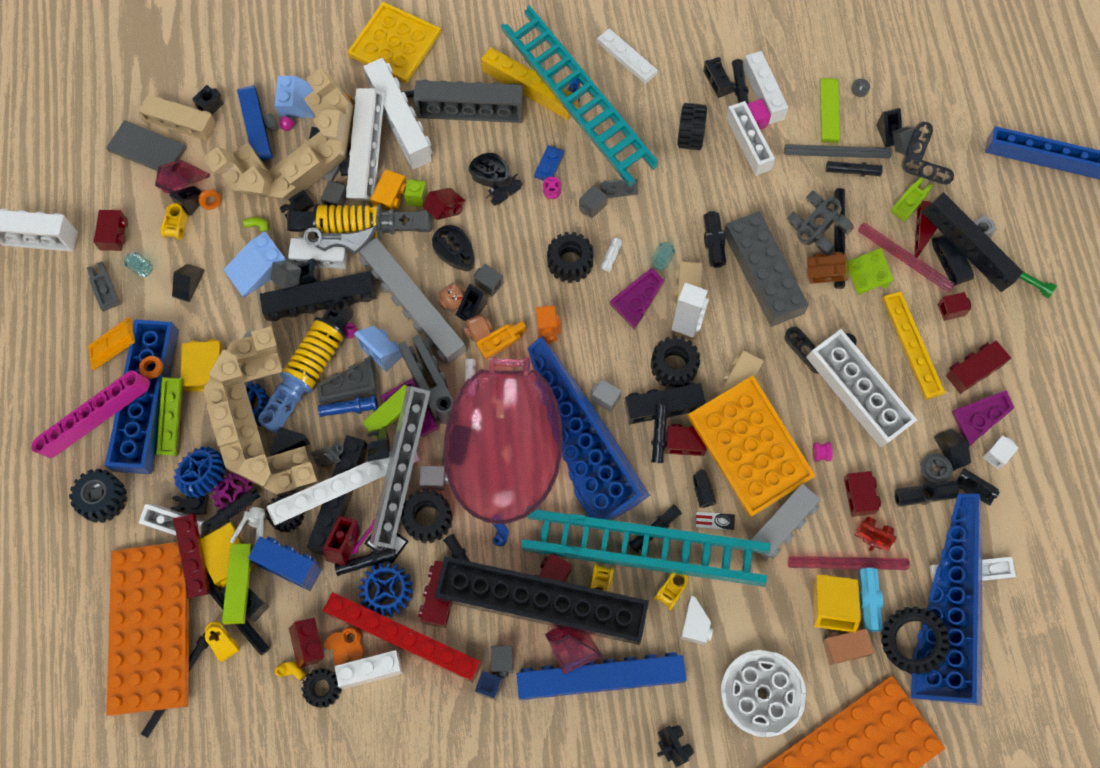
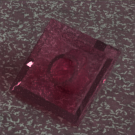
M178 160L158 167L155 186L162 189L165 193H170L210 177V174L183 160Z
M559 627L553 628L545 634L563 674L602 656L590 634Z

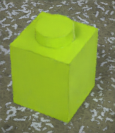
M407 179L404 194L407 206L422 207L428 193L426 182Z

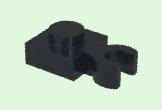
M302 190L288 199L289 205L284 204L279 209L282 213L285 211L306 212L315 205L307 193Z
M186 495V499L180 496L172 497L174 501L180 502L177 507H171L172 510L181 512L185 509L184 513L187 515H206L208 495H201L199 498H191Z

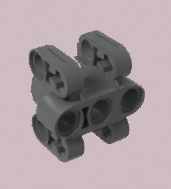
M812 190L806 196L807 202L816 207V210L806 220H803L795 212H792L787 217V220L798 231V239L803 245H811L814 242L820 251L825 255H830L835 249L822 236L823 233L833 223L847 235L854 229V226L844 215L840 214L842 208L837 198L830 197L824 201L819 194ZM830 204H836L838 207L835 211H833L830 208H828V206ZM817 218L824 219V223L822 225L818 226L814 224ZM803 233L808 237L807 240L802 239Z

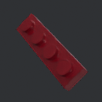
M196 514L173 518L188 599L211 594Z

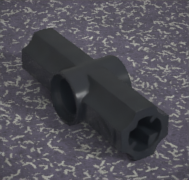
M710 211L703 215L705 228L704 244L705 248L708 249L710 267L721 268L726 265L724 250L725 234L721 229L719 213Z
M955 481L934 484L925 483L921 486L895 489L894 498L898 507L916 504L927 505L930 502L957 499L959 488ZM923 490L929 492L930 498L923 494Z

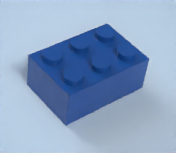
M260 536L248 559L258 567L311 591L322 570L317 566L318 562L305 553L300 556L301 554L296 552V549L288 545L283 547L274 538L268 536L265 539Z

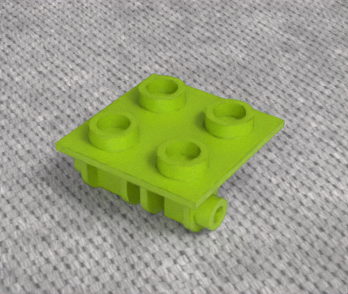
M882 248L848 261V269L858 295L880 286L887 288L890 286L889 283L894 281Z

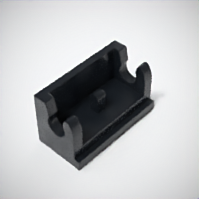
M720 57L706 60L703 69L718 98L731 94L736 89L735 83L730 81L722 67Z
M386 426L368 433L369 437L374 435L378 437L377 441H372L367 445L368 462L390 457V441Z

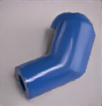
M496 517L491 521L497 530L493 543L496 546H503L507 542L509 529L500 517Z

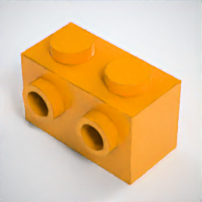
M385 169L370 198L372 206L382 204L385 211L398 209L401 197L405 194L407 184L405 176Z

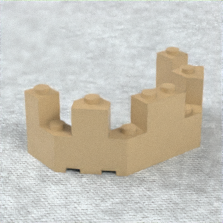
M321 67L305 78L314 90L304 100L316 115V118L312 121L320 132L270 170L267 169L248 142L233 153L217 146L203 157L211 170L216 174L222 175L233 191L289 201V198L302 190L305 191L347 159L355 107L336 80Z
M270 326L251 331L252 336L231 341L227 350L223 349L209 373L210 379L203 392L225 468L275 495H281L314 485L317 480L312 463L309 462L305 446L273 456H265L244 383L283 373L277 354V345Z

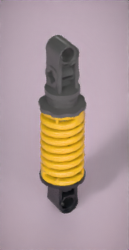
M315 204L313 212H287V231L303 232L310 227H318L323 233H349L376 225L377 230L372 238L382 239L384 233L394 235L396 231H432V215L428 211L395 212V209L385 211L382 204L374 205L373 207L366 205L365 211L362 205H358L357 208L355 205H351L350 208L348 205H344V207L341 205H337V207L330 205L328 211L327 205ZM405 218H407L409 222H406V225H403L401 221H404ZM314 232L315 237L319 238L318 234Z

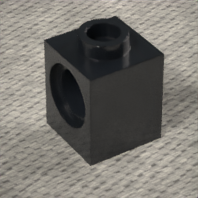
M208 85L192 98L198 110L208 111L212 115L224 104L221 99V93L216 88L212 89Z

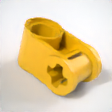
M172 203L167 207L160 228L161 237L166 238L168 236L182 240L188 215L180 204Z
M595 563L590 588L608 592L615 567L606 568Z
M672 573L666 583L660 588L654 600H659L671 611L688 583V576ZM676 576L682 577L684 584L681 586L675 585L673 578Z
M212 621L206 625L205 640L221 663L240 651L236 641L220 622ZM211 631L218 632V635L211 634Z

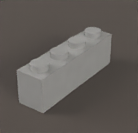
M802 483L752 538V541L771 543L770 553H756L765 561L769 557L774 559L781 551L778 547L783 542L787 544L794 537L792 532L795 528L800 530L807 522L804 518L808 514L812 516L820 508L817 504L821 499Z

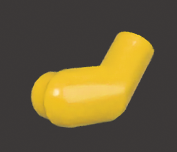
M294 661L280 663L274 670L278 677L293 675L299 681H302L307 675L302 668L297 667Z

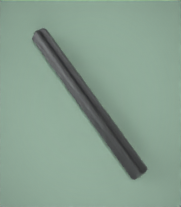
M786 144L784 154L889 159L892 156V149Z

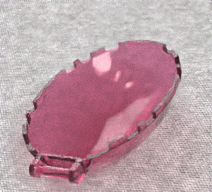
M490 357L489 370H479L470 379L468 378L461 387L456 401L452 404L450 418L447 420L444 436V465L449 486L455 498L468 513L486 523L508 524L524 519L533 513L550 493L559 472L563 451L562 420L557 400L548 382L537 370L530 371L529 357H524V359H496V357ZM496 367H523V371L496 370Z

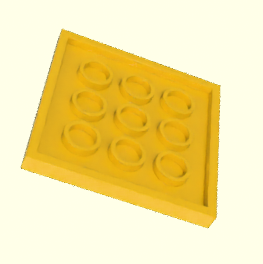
M382 2L349 48L347 54L348 57L366 65L383 58L386 64H390L393 78L396 77L407 84L442 31L440 27Z

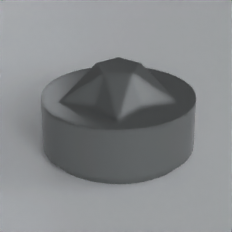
M857 79L853 82L851 91L857 97H864L869 92L870 84L865 79Z
M272 114L265 115L264 124L266 128L272 130V132L278 130L279 127Z

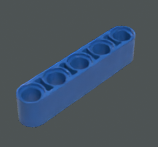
M251 85L239 88L237 93L249 143L262 161L273 159L256 87Z

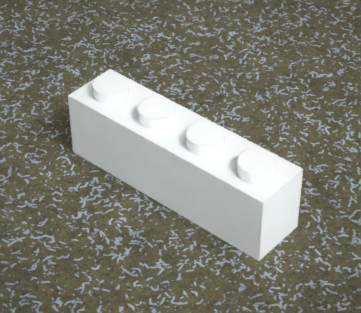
M762 51L746 55L743 69L757 100L763 99L771 115L769 124L785 120L789 107Z
M743 101L729 106L726 119L755 176L771 171L775 158L746 102Z
M688 283L684 284L676 307L672 325L673 331L690 337L694 336L695 331H700L709 299L706 298L708 290Z

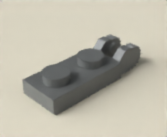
M101 261L98 263L101 271L100 274L96 275L92 266L87 267L99 307L104 312L121 304L110 275Z

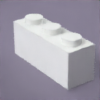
M303 237L291 238L288 259L296 266L313 258L316 260L319 268L346 269L349 250L343 247H332L322 251L315 246L306 244ZM318 238L310 240L315 242L318 240Z
M145 504L139 523L176 535L173 518L186 516L187 514L156 504ZM196 518L200 539H202L207 530V526L205 527L203 524L206 521Z
M396 650L334 666L338 687L341 689L404 674L400 654Z

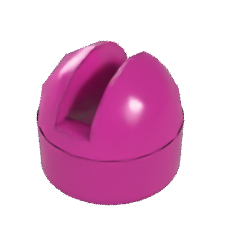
M283 116L280 121L281 129L285 131L293 129L295 122Z
M348 323L343 330L347 339L354 338V333L358 331L353 323Z

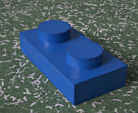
M548 145L535 171L534 178L544 181L548 177H554L563 159L564 150Z

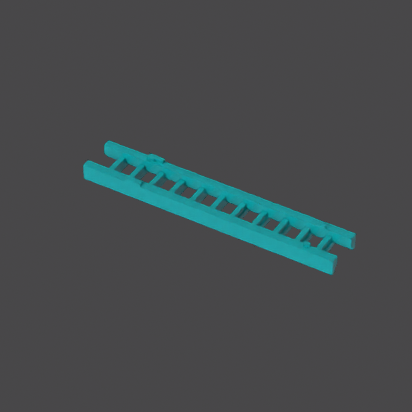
M528 5L524 13L530 22L516 32L508 24L503 23L501 25L503 33L628 187H631L635 184V179L626 169L643 158L648 166L654 170L658 167V160L532 7ZM536 28L540 35L524 45L520 39ZM546 41L551 47L535 58L531 51ZM554 54H557L561 61L546 71L541 64ZM567 66L572 73L556 84L551 77ZM579 79L583 86L567 97L562 89L574 80ZM588 92L593 99L580 109H577L573 102ZM599 105L603 112L587 122L583 115ZM610 118L614 125L598 135L594 129ZM618 132H621L625 138L609 149L604 142ZM629 145H632L636 152L620 162L616 155Z
M528 509V519L545 522L541 529V542L523 539L521 547L526 552L551 555L552 553L559 557L765 587L767 584V575L750 573L752 552L769 554L771 543L585 517L584 515ZM551 522L564 524L561 545L547 543ZM570 525L584 527L581 548L567 546ZM590 528L604 530L601 551L587 549ZM610 531L624 533L621 553L607 552ZM630 534L644 536L641 556L627 555ZM649 537L664 539L661 559L647 557ZM670 540L683 541L680 562L667 560ZM691 543L703 544L701 565L689 564ZM711 546L724 547L721 568L709 567ZM732 549L744 550L742 571L730 570Z

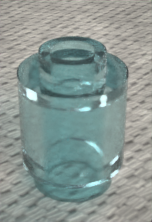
M668 242L659 243L651 258V265L661 271L667 268L676 252L674 246Z
M135 251L128 253L124 258L125 267L138 276L147 277L153 270L151 262Z

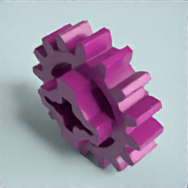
M228 472V477L222 476L223 481L218 483V487L213 488L215 494L211 498L215 501L214 505L223 510L228 506L223 503V500L229 501L231 504L253 487L251 486L253 483L237 474L233 476ZM236 481L243 483L244 486L238 485Z

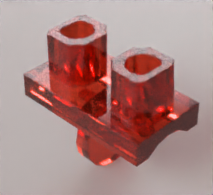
M867 517L865 521H862L854 536L863 539V542L869 544L868 551L872 552L874 547L889 551L897 538L894 536V528L887 525L879 529L875 527V519Z

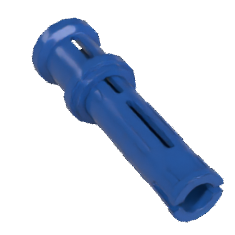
M373 394L372 397H356L350 401L318 405L320 417L349 412L362 414L363 411H376L378 409L376 394Z

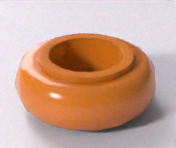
M206 189L201 192L198 201L202 208L213 210L221 204V195L214 189ZM209 196L215 197L211 203L205 202V199Z
M148 356L140 362L139 372L148 379L157 378L163 372V362L156 356ZM156 364L153 371H147L148 365Z

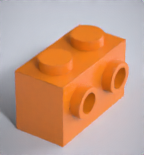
M555 305L536 307L538 339L543 337L548 344L558 341L557 334H561L560 315H556Z

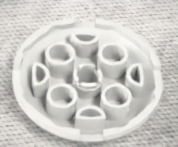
M763 650L747 652L735 659L723 676L721 699L724 709L731 721L748 734L758 737H773L783 734L799 721L805 708L806 687L804 680L796 666L779 653ZM759 688L767 691L766 699L758 697L757 691Z

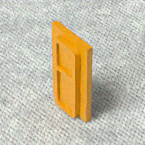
M126 318L88 345L91 370L95 371L135 343L131 318Z

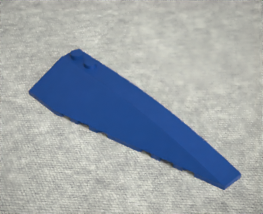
M540 337L527 349L534 371L537 372L539 378V386L542 388L545 396V404L550 411L549 416L558 444L561 445L563 451V459L566 461L569 469L570 480L573 481L575 487V495L588 517L614 520L636 507L651 495L576 381L546 340Z
M958 494L951 517V525L947 531V539L941 552L940 564L936 570L927 606L928 611L935 613L947 628L950 641L948 656L946 655L944 663H941L939 668L931 670L930 673L912 674L911 698L982 706V538L980 494ZM924 623L921 630H919L917 645L913 651L912 659L914 660L927 657L935 647V634Z

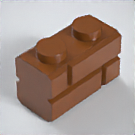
M834 252L832 255L815 254L813 257L807 258V276L810 284L849 280L846 254Z

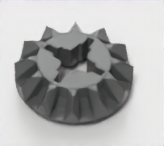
M938 453L929 454L920 464V473L923 474L924 480H928L932 484L946 482L952 476V464L944 455ZM934 465L936 466V468H942L938 472V474H936L935 471H930V469L933 468Z

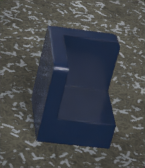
M482 671L475 692L496 701L503 679Z

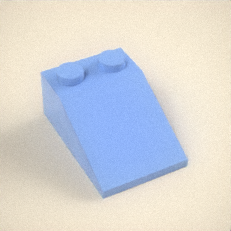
M263 232L249 241L223 270L244 298L270 281L273 262L285 261L286 259L267 233Z

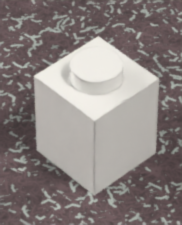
M1002 435L982 458L999 470L1009 461L1019 447L1015 445L1013 440Z

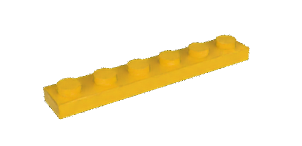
M899 291L883 296L882 301L924 399L928 400L944 395V388L902 292Z

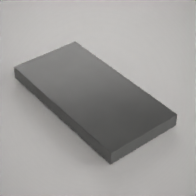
M126 120L123 121L106 147L111 153L167 176L171 174L187 148L185 144Z

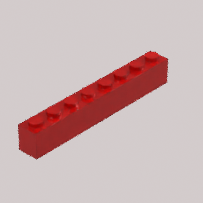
M331 593L323 609V612L471 683L474 682L482 665L475 658L336 593Z

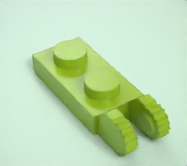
M920 177L915 184L911 185L890 212L906 222L918 208L921 201H924L934 185L930 183L924 191L918 187L922 185L924 178Z

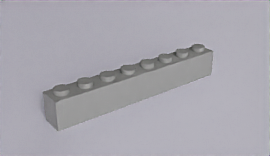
M375 238L359 251L361 256L359 260L364 267L368 266L371 269V275L375 280L379 279L381 281L382 289L386 293L390 292L393 296L391 299L395 305L403 308L404 316L408 320L412 319L415 323L413 326L419 334L423 333L426 336L424 339H426L428 345L435 347L441 361L445 360L449 365L464 354L466 347L463 341L381 242Z
M407 386L370 538V543L373 545L391 549L394 547L430 396V391L412 386Z

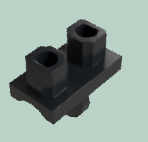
M680 725L668 726L658 732L661 739L658 745L662 750L656 753L658 758L664 755L668 762L673 761L676 768L689 761V758L694 754V750L689 743L681 746L678 739L684 736Z

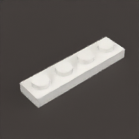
M610 28L597 38V43L644 84L657 75L658 70Z
M1012 557L982 560V581L1016 577ZM939 564L929 566L932 584Z

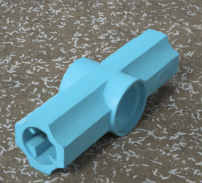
M862 568L859 569L860 609H862L863 629H867L868 632H881L883 630L881 614L883 594L879 590L878 569Z

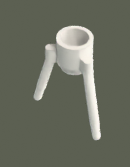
M252 507L249 512H244L243 519L234 532L230 543H234L244 524L248 521L249 526L256 527L255 546L259 537H263L266 511L259 507Z

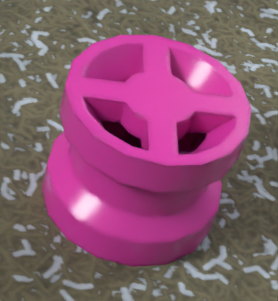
M551 176L544 180L543 193L546 198L556 199L560 196L561 183L558 178Z
M814 442L812 448L814 462H819L820 460L831 462V442H825L824 444Z

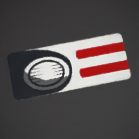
M696 513V527L734 530V514Z

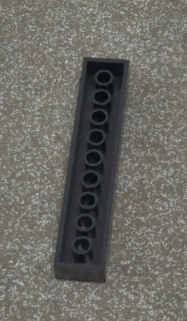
M444 556L435 593L437 601L640 645L649 604V600Z

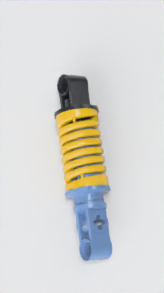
M343 298L333 300L323 318L316 317L310 331L306 333V337L302 339V343L295 350V355L291 356V361L286 364L282 370L283 373L279 374L283 381L281 384H278L277 390L270 397L268 404L259 415V422L271 433H276L279 427H283L296 404L302 399V394L304 392L309 394L312 392L316 384L315 380L320 378L319 374L323 373V368L327 367V362L335 354L334 349H338L341 342L345 340L346 335L343 330L353 317L354 311Z

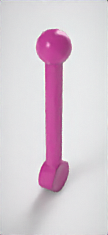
M375 519L372 520V525L354 546L352 554L358 553L359 546L373 530Z

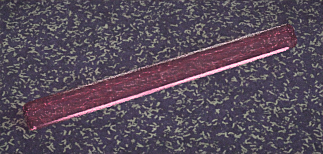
M866 223L860 225L858 231L943 290L950 292L954 288L955 283Z
M790 556L787 560L789 568L908 570L910 567V562L907 558Z

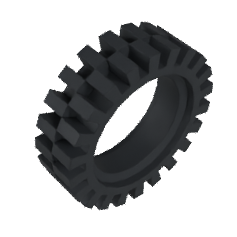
M913 606V608L904 607V610L900 611L899 609L895 611L896 614H891L888 622L885 621L884 630L881 632V643L888 659L900 670L910 674L930 673L931 670L939 668V665L944 663L946 655L948 656L950 647L949 633L942 620L935 613L928 611V609H920L917 606ZM913 621L927 624L933 630L936 640L931 654L918 660L904 657L896 646V635L899 629L904 624Z

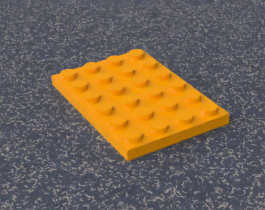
M753 375L687 415L749 517L754 516L798 488L802 483L804 484L816 476Z

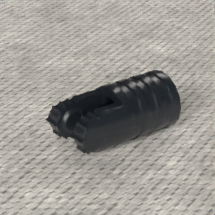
M700 469L693 476L694 490L699 508H706L715 505L717 502L705 470Z

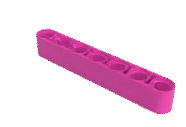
M135 371L127 372L37 436L32 442V451L48 458L55 457L144 394L150 386V380Z

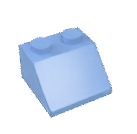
M297 76L277 77L275 108L279 118L283 116L288 118H314L315 114L304 100L306 96L314 91L307 81Z
M371 326L354 333L360 348L385 372L402 358L399 345L395 341L391 342L384 330H378L375 326Z

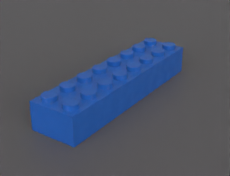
M135 320L133 325L135 343L129 346L124 374L129 371H135L140 374V362L148 356H156L163 362V372L157 378L149 379L150 386L144 394L115 413L105 466L113 472L152 475L157 449L162 377L170 378L179 330L173 322ZM156 364L148 365L147 371H153Z

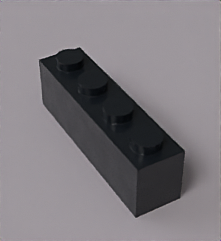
M694 382L687 383L683 387L669 386L665 390L660 391L652 389L644 394L631 393L625 397L624 402L629 425L655 420L656 403L668 404L667 418L689 414L706 404L701 383L696 384Z

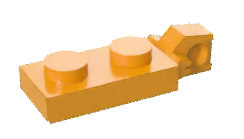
M523 321L516 325L506 324L475 344L484 359L487 360L517 342L521 338L520 335L527 331L526 325Z

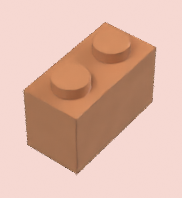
M858 627L856 633L848 632L840 635V632L837 631L827 634L828 638L823 640L830 665L874 654L867 629L860 630V627Z

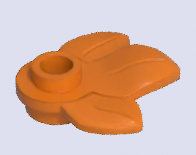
M348 627L342 633H332L323 644L324 648L334 650L333 662L335 666L345 664L350 659L352 661L360 660L363 656V647L360 644L361 634L354 627ZM350 634H354L353 641H348Z

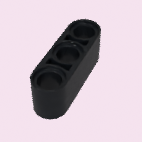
M945 235L933 238V249L951 284L956 286L973 280L974 273L971 265Z

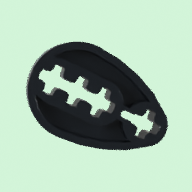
M495 153L481 154L474 158L469 165L472 179L481 185L506 187L512 182L511 173L506 162Z
M447 225L439 228L432 237L433 250L442 261L462 271H471L474 268V251L462 229L457 226ZM441 235H447L450 242L453 241V246L458 248L459 251H452L451 245L447 244L444 237L441 238ZM462 257H463L466 261H470V264L463 263Z

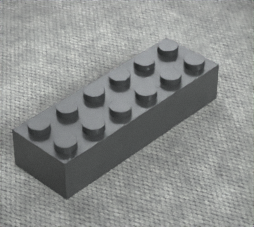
M416 80L414 103L418 118L522 123L523 85Z
M760 211L727 223L724 230L725 238L770 326L773 327L805 314L809 304Z

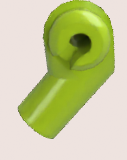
M261 217L243 219L245 228L259 226V231L261 232L269 230L268 221Z

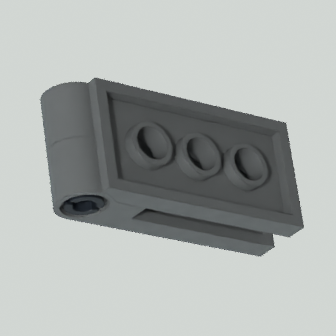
M419 334L412 337L416 351L435 386L432 389H429L425 381L427 379L420 361L418 362L413 347H408L405 341L398 344L403 359L418 388L430 391L427 405L435 421L439 420L445 425L454 423L457 419V412L453 399L447 389L449 388L444 373L440 371L435 356L431 354L426 339L422 340Z

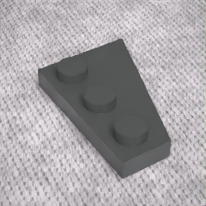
M371 357L365 358L364 362L358 365L354 364L348 367L349 370L341 374H335L316 384L320 404L377 392Z

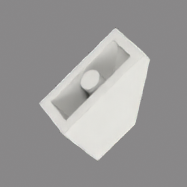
M691 596L680 639L705 645L707 640L711 641L713 629L710 628L711 622L696 597Z

